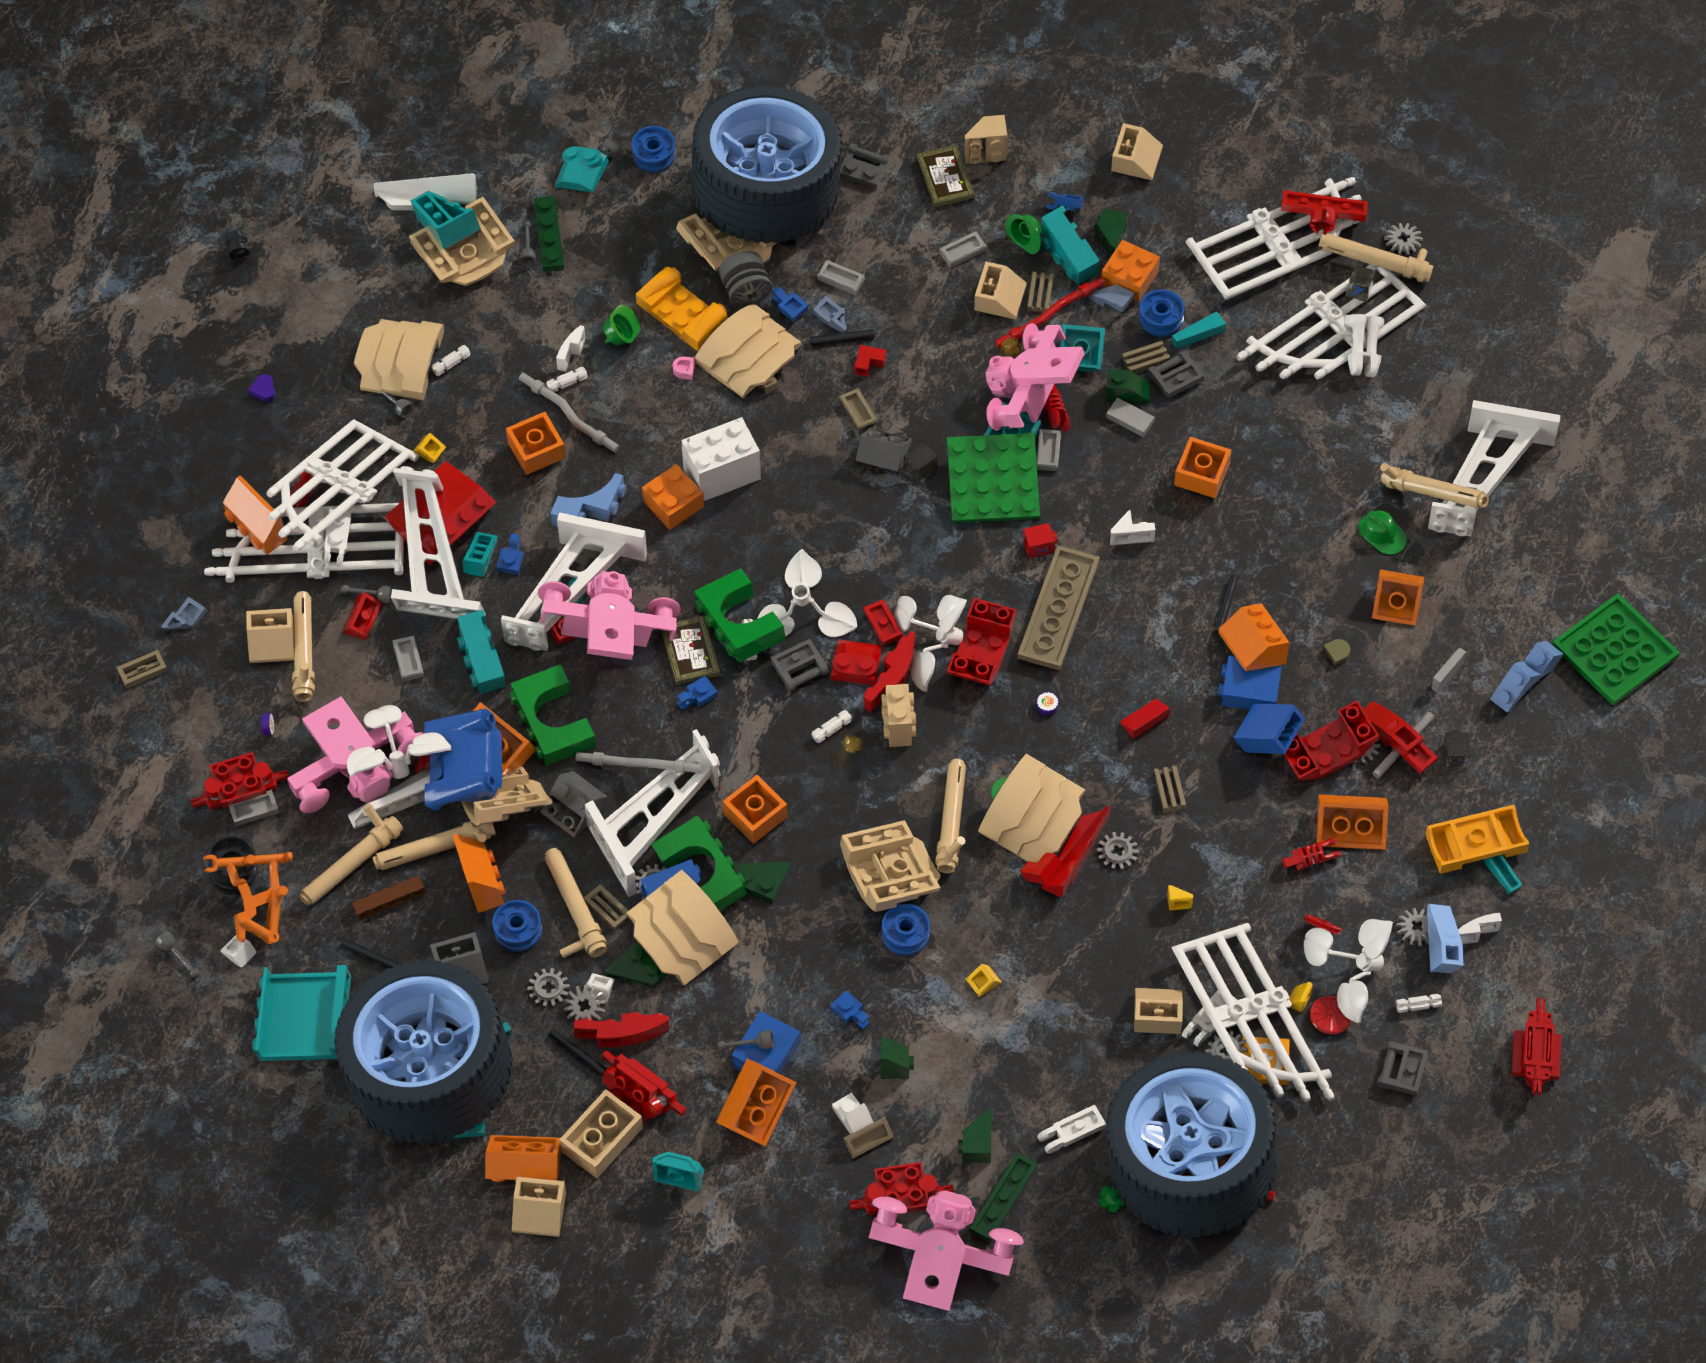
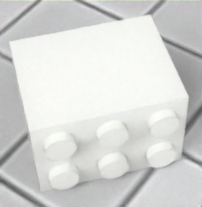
M742 417L681 440L683 469L686 475L704 493V501L761 479L760 450Z

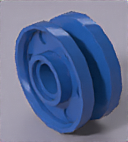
M648 126L639 130L632 138L631 143L634 163L639 169L652 173L661 172L671 167L676 158L674 136L669 130L661 126Z
M1160 289L1153 290L1142 298L1139 307V322L1145 332L1153 336L1166 337L1179 331L1183 325L1185 311L1183 300L1179 295L1170 290Z
M523 900L508 901L501 905L494 913L492 924L495 938L504 949L512 952L527 951L540 940L542 934L541 919L538 910L531 903ZM516 924H521V925H522V926H520V927H518V928H514V927H513V926L516 925Z
M899 904L894 908H890L885 913L882 920L881 934L882 941L887 949L900 956H912L926 947L930 936V920L926 912L920 907L912 904ZM903 928H908V929H910V931H906V932H905V931H902L901 929H903Z

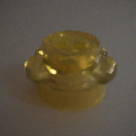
M1008 338L1001 345V353L1007 357L1011 356L1013 358L1021 350L1019 340L1015 338Z
M846 735L845 739L841 741L844 745V750L847 752L857 753V751L863 749L861 746L863 740L858 737Z

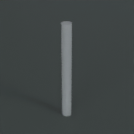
M1427 712L1413 729L1420 734L1434 719V715L1431 712ZM1393 749L1373 771V776L1379 779L1398 759L1400 754Z

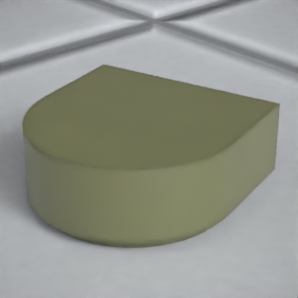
M1336 639L1323 646V650L1334 666L1346 661L1350 655V646L1344 640Z

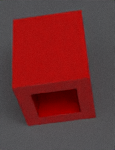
M1049 523L1023 529V542L1028 558L1054 553L1055 544L1058 543L1056 532L1051 531Z

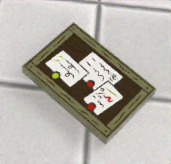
M957 145L916 154V159L934 208L975 198V193Z
M704 616L676 622V633L673 641H669V632L667 630H661L676 685L697 681L704 676L706 678L720 676Z

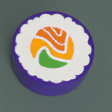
M1043 692L1037 697L1036 708L1041 714L1052 715L1058 710L1059 699L1054 693Z
M263 713L261 715V730L264 736L274 734L272 713Z

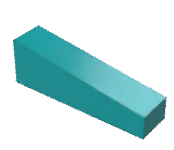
M1215 312L1172 335V344L1178 349L1226 331L1227 323L1218 312Z
M1503 855L1482 859L1509 895L1523 886Z

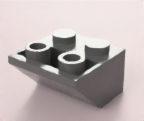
M879 426L869 428L861 435L856 461L899 471L903 466L912 438L906 437L907 435L902 432H894V434L885 432L886 429Z
M571 771L558 776L548 795L552 799V804L543 806L540 812L571 836L577 837L587 826L585 804L594 801L600 811L607 796L577 773Z
M475 932L430 945L433 961L447 962L453 966H460L461 969H466L470 974H474L484 983V986L489 984Z

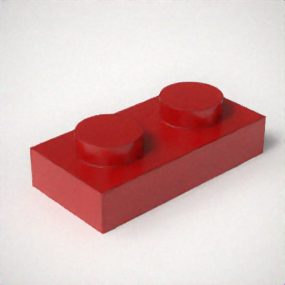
M884 599L863 607V612L882 646L893 643L903 637V633Z

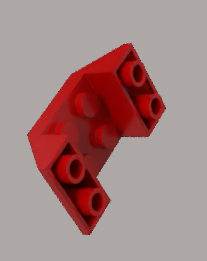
M974 598L967 615V626L963 634V640L959 645L957 653H953L947 674L991 685L997 677L1008 647L1017 609Z
M1358 700L1339 709V718L1303 738L1297 733L1284 756L1299 780L1322 779L1361 758L1380 738Z

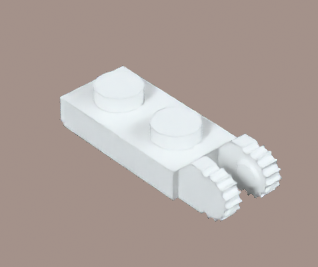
M346 511L327 527L323 550L325 551L323 564H328L331 557L330 552L339 553L337 556V566H342L343 557L346 554L352 512Z
M1217 990L1210 998L1214 1008L1225 1005L1221 994ZM1204 1007L1195 1015L1192 1022L1188 1024L1182 1033L1184 1038H1188L1198 1028L1201 1032L1194 1040V1045L1197 1047L1216 1031Z
M1093 1105L1054 1123L1052 1127L1043 1130L1037 1137L1042 1142L1057 1134L1059 1139L1050 1142L1044 1148L1046 1153L1049 1154L1106 1128V1123L1097 1107Z

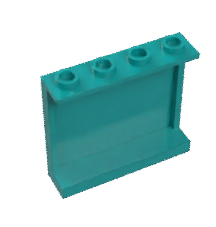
M337 965V972L270 974L268 967H264L263 976H260L259 987L262 990L261 997L257 998V1009L259 1011V1018H255L257 1036L252 1042L253 1052H256L260 1061L337 1059L334 1042L336 1036L335 1029L338 1026V1018L341 1017L340 1013L349 1000L351 975L347 965Z

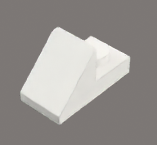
M1129 510L1111 529L1110 545L1154 542L1155 524L1147 522L1132 524L1131 511Z
M852 1093L832 1104V1109L850 1134L873 1123L864 1103L860 1105Z

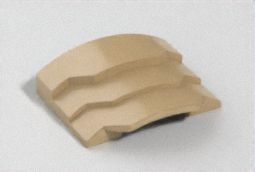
M484 197L465 206V209H474L481 229L456 242L454 245L444 249L428 226L409 236L410 242L417 253L424 259L441 283L454 282L468 286L491 275L503 267L506 252L515 244L514 239Z
M696 213L680 220L676 227L685 241L694 246L714 271H719L721 263L726 258L742 251L758 253L764 264L769 261L772 246L776 244L773 242L757 243L752 240L750 242L745 241V239H738L736 236H730L726 232L720 231L719 228L714 227L705 218L700 219Z
M751 304L740 309L724 321L702 345L695 356L696 365L744 398L756 386L765 385L778 370L795 358L794 351L802 345V342L786 332V329L772 320L770 315L755 304Z
M381 319L379 324L365 328L354 361L355 367L362 375L360 390L376 393L385 392L394 396L424 400L429 384L428 369L435 348H440L444 335V325L422 321L420 324Z
M1025 754L1001 787L988 809L978 832L1023 860L1038 863L1045 853L1054 854L1060 850L1066 837L1082 814L1079 801L1086 790L1035 758Z
M520 767L502 777L501 789L498 788L496 795L492 799L478 802H461L471 822L475 825L508 820V815L530 811V808L552 804V799L545 793L540 782L529 780L528 773L523 767Z
M905 820L841 836L840 846L851 878L865 903L874 912L894 908L897 906V903L917 899L920 895L940 891L938 884L940 874L932 863L923 841L913 837Z
M680 870L626 913L634 923L633 937L645 949L662 973L675 975L683 986L739 943L733 930L717 907L683 870Z

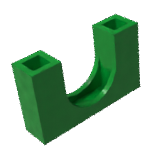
M741 568L694 591L696 598L694 606L696 610L704 614L707 625L715 629L718 640L726 644L725 647L731 657L734 656L739 663L786 640L784 625L773 611L744 624L733 623L724 618L729 609L754 597L752 582Z
M561 664L511 683L512 692L509 693L510 700L513 706H518V717L521 723H526L528 727L526 729L527 736L530 742L534 740L537 758L543 759L545 766L574 756L577 752H584L596 747L595 735L587 718L563 727H549L542 724L536 717L542 705L570 693L569 681Z
M697 815L651 845L666 869L693 855L701 854L711 857L716 863L714 875L709 882L700 888L717 909L721 911L747 895L744 888L747 883L741 873L736 875L733 868L736 866L730 856L725 857L721 852L724 850V847L719 839H713L710 835L713 830L706 820L702 822Z

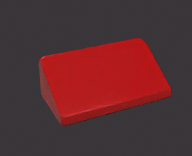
M365 592L361 593L356 598L342 633L366 640L382 602Z
M1155 699L1121 720L1120 724L1134 739L1169 717L1170 708Z

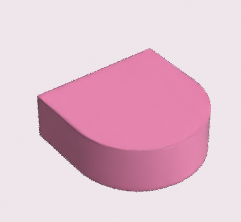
M677 358L673 362L674 375L681 379L692 380L696 365L695 358Z

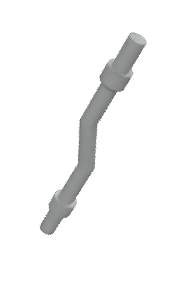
M525 373L519 376V380L531 387V391L538 395L542 394L557 404L571 424L592 437V441L598 445H604L615 453L618 451L620 446L607 438V434L601 430L597 431L581 421L566 400L546 388V384L540 380H534Z
M594 752L593 754L576 753V761L589 762L596 766L608 764L626 767L674 770L675 773L683 774L686 772L703 773L704 769L703 764L687 763L686 760L680 759L668 761L608 756L601 752Z

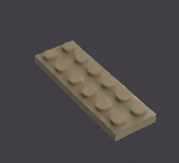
M1057 545L1017 659L1061 670L1100 562V557Z

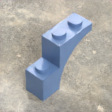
M615 473L605 487L588 496L578 498L558 496L550 513L551 525L558 527L557 518L559 513L583 518L590 516L609 522L611 516L615 515L618 510L619 498L623 497L626 491L623 475Z
M1547 641L1536 643L1525 661L1513 664L1490 700L1507 713L1511 712L1532 685L1553 671L1563 653Z

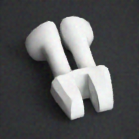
M1364 314L1346 315L1344 317L1345 326L1353 329L1352 353L1348 355L1350 374L1359 376L1364 363L1365 376L1374 378L1381 362V355L1376 354L1379 330L1384 326V319L1379 316L1367 317ZM1366 327L1367 348L1366 352H1363L1364 331Z

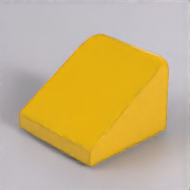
M429 433L420 441L413 452L434 463L446 446Z
M1168 885L1167 898L1169 910L1191 909L1193 894Z
M981 964L966 978V981L980 997L1001 983L993 970L985 964Z
M1311 982L1298 985L1293 989L1289 999L1292 1007L1289 1008L1299 1012L1304 1010L1311 996L1313 986Z

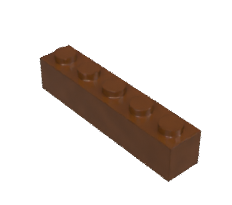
M419 876L411 877L407 881L395 884V886L384 888L380 892L372 893L363 899H357L352 903L353 910L358 921L422 896L425 894V889Z

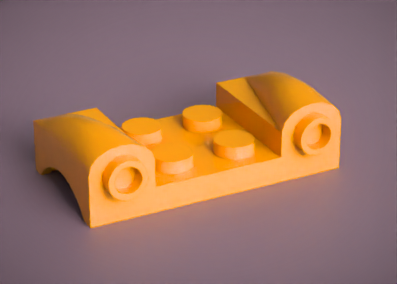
M665 267L636 293V304L696 351H699L711 334L728 319L727 310L720 303H712L710 306L705 304L681 285V274L676 268Z
M1515 805L1429 825L1425 833L1440 874L1462 869L1463 864L1504 854L1505 858L1527 853L1529 842L1520 828Z

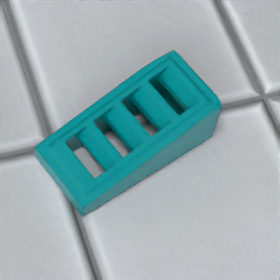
M476 532L463 559V572L465 574L484 577L498 536Z

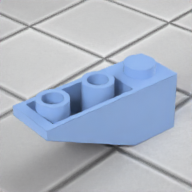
M1428 904L1430 972L1452 974L1464 966L1463 945L1451 907Z

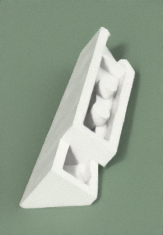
M473 173L374 183L375 196L382 198L391 210H414L410 200L427 191L445 197L450 203L457 202L461 204H470L476 201L477 195L476 177Z
M430 768L427 771H421L419 774L390 789L386 794L349 813L348 817L353 828L357 829L372 823L363 809L367 804H371L379 817L384 818L425 801V784L430 783Z

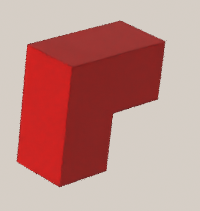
M860 345L854 366V374L868 377L870 366L884 368L887 350Z
M1045 853L1038 863L1028 861L1020 873L1027 882L1046 885L1062 863L1056 854Z

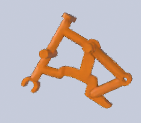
M291 852L257 856L250 854L244 857L218 859L215 855L203 857V860H211L213 862L212 868L204 869L206 873H212L218 868L226 867L232 885L237 886L241 893L244 912L234 916L236 938L239 942H245L246 930L261 938L265 944L276 943L279 940L278 925L281 899L288 893V888L286 886H279L277 863L285 864L291 862L293 858ZM268 864L270 888L267 891L252 896L246 880L239 878L235 866L241 868L248 865ZM268 903L265 928L251 919L256 915L257 906Z

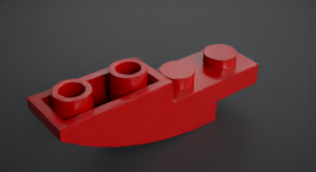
M911 631L907 636H903L899 640L896 649L893 652H888L883 661L884 671L878 677L877 683L873 687H869L863 695L864 708L872 713L882 701V694H886V685L906 683L915 655V632Z
M1374 701L1363 709L1377 731L1379 739L1387 747L1391 745L1420 775L1437 762L1438 757L1422 742L1423 737L1395 713Z
M638 1012L622 1014L621 1022L612 1019L594 1021L590 1018L574 1020L575 1038L597 1039L598 1048H616L639 1044L656 1038L670 1029L669 1016H664L660 1013L641 1015Z

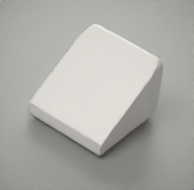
M235 935L221 949V953L237 966L243 967L256 954V950L250 941L245 939L244 943L239 942Z
M593 973L586 984L588 985L587 991L595 987V995L600 992L603 994L598 998L599 1001L605 1000V1003H607L614 979Z

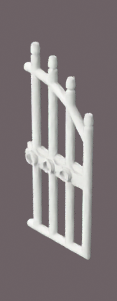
M1354 177L1334 184L1330 178L1325 181L1326 188L1312 194L1331 195V197L1340 198L1338 191L1354 185L1356 180ZM1354 195L1351 198H1347L1353 200H1362L1360 195ZM1281 207L1270 212L1266 208H1259L1247 215L1249 220L1197 243L1193 238H1189L1186 240V244L1222 296L1227 300L1333 254L1321 249L1301 258L1296 251L1298 248L1321 239L1323 229L1319 230V234L1314 232L1290 243L1284 234L1310 224V215L1279 227L1274 219L1289 213V211H1282ZM1336 219L1335 228L1329 234L1339 237L1341 230L1360 221ZM1252 228H1255L1260 235L1209 258H1206L1201 251ZM1263 243L1270 249L1268 253L1219 274L1212 266ZM1275 258L1282 266L1231 289H1228L1223 282L1228 278Z
M1370 264L1327 294H1324L1321 290L1312 294L1310 298L1305 300V304L1308 305L1306 308L1259 340L1250 336L1246 340L1250 346L1245 348L1244 351L1239 352L1236 358L1238 361H1242L1256 351H1259L1268 357L1256 365L1255 368L1258 372L1265 370L1277 361L1290 365L1288 369L1286 368L1280 373L1282 379L1288 378L1301 368H1322L1314 374L1316 379H1321L1348 361V355L1352 353L1353 329L1345 326L1344 317L1351 310L1390 284L1398 289L1399 292L1366 313L1367 317L1379 316L1405 297L1414 304L1413 306L1386 323L1379 330L1378 339H1380L1427 305L1390 270ZM1376 270L1385 277L1341 308L1332 301L1351 288L1352 285L1354 286ZM1314 312L1323 319L1277 351L1266 346ZM1328 326L1337 333L1300 359L1287 355ZM1365 331L1363 350L1367 348V333ZM1342 340H1345L1351 346L1350 349L1335 359H1316Z
M353 419L267 491L268 497H273L280 491L282 497V504L273 510L268 518L270 521H274L286 512L290 522L279 531V536L281 538L286 537L296 528L304 534L293 545L295 551L301 550L311 541L318 545L322 541V536L319 534L356 502L365 504L373 499V496L377 493V490L374 489L376 485L407 459L416 462L419 454ZM353 430L364 434L332 462L320 459ZM372 439L382 444L350 472L337 469ZM389 449L399 453L394 460L368 482L356 479L357 476ZM304 471L314 476L290 496L289 483ZM319 483H328L332 486L299 515L296 514L292 506ZM338 492L346 493L350 496L312 529L303 523Z
M399 503L353 505L347 511L352 512L351 514L390 512ZM322 506L309 517L308 527L312 529L329 515V509H336L338 506ZM294 507V510L299 515L307 507ZM286 512L281 515V518L287 516ZM388 522L356 523L349 526V532L395 531ZM296 528L289 535H303V533ZM326 528L319 534L322 536V541L318 545L311 541L299 551H295L293 545H280L268 554L308 553L307 563L238 566L241 556L266 554L261 549L258 551L255 547H247L251 543V539L248 536L244 537L239 530L229 529L226 530L227 537H243L239 544L233 548L212 549V556H232L229 566L205 568L204 573L207 576L226 575L225 581L229 583L234 582L235 575L307 572V578L323 579V577H329L330 571L394 568L395 575H402L404 539L396 532L395 541L347 543L346 551L395 549V559L343 562L342 566H337V562L323 564Z
M1249 923L1172 947L1176 958L1233 1063L1236 1062L1241 1065V1068L1247 1069L1245 1067L1247 1066L1265 1075L1277 1097L1284 1095L1283 1089L1277 1080L1280 1079L1293 1082L1304 1102L1311 1100L1310 1094L1303 1083L1307 1081H1316L1321 1091H1323L1324 1097L1328 1101L1334 1099V1094L1329 1089L1330 1086L1326 1079L1332 1077L1329 1069L1320 1070L1287 1008L1292 1007L1286 990L1284 991L1282 986L1275 988L1246 935L1247 932L1251 931ZM1237 936L1265 987V992L1255 995L1225 939ZM1217 943L1246 998L1234 1001L1205 946ZM1197 950L1225 1005L1214 1008L1185 952ZM1278 1011L1311 1072H1297L1267 1017L1268 1014ZM1258 1018L1286 1071L1270 1067L1247 1025V1021ZM1238 1026L1256 1060L1237 1051L1226 1028Z

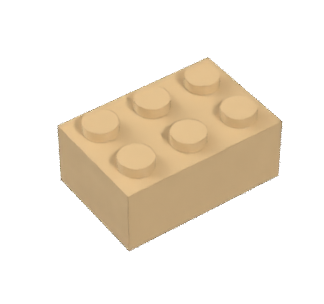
M605 1089L559 1139L561 1152L597 1179L643 1129L642 1116Z

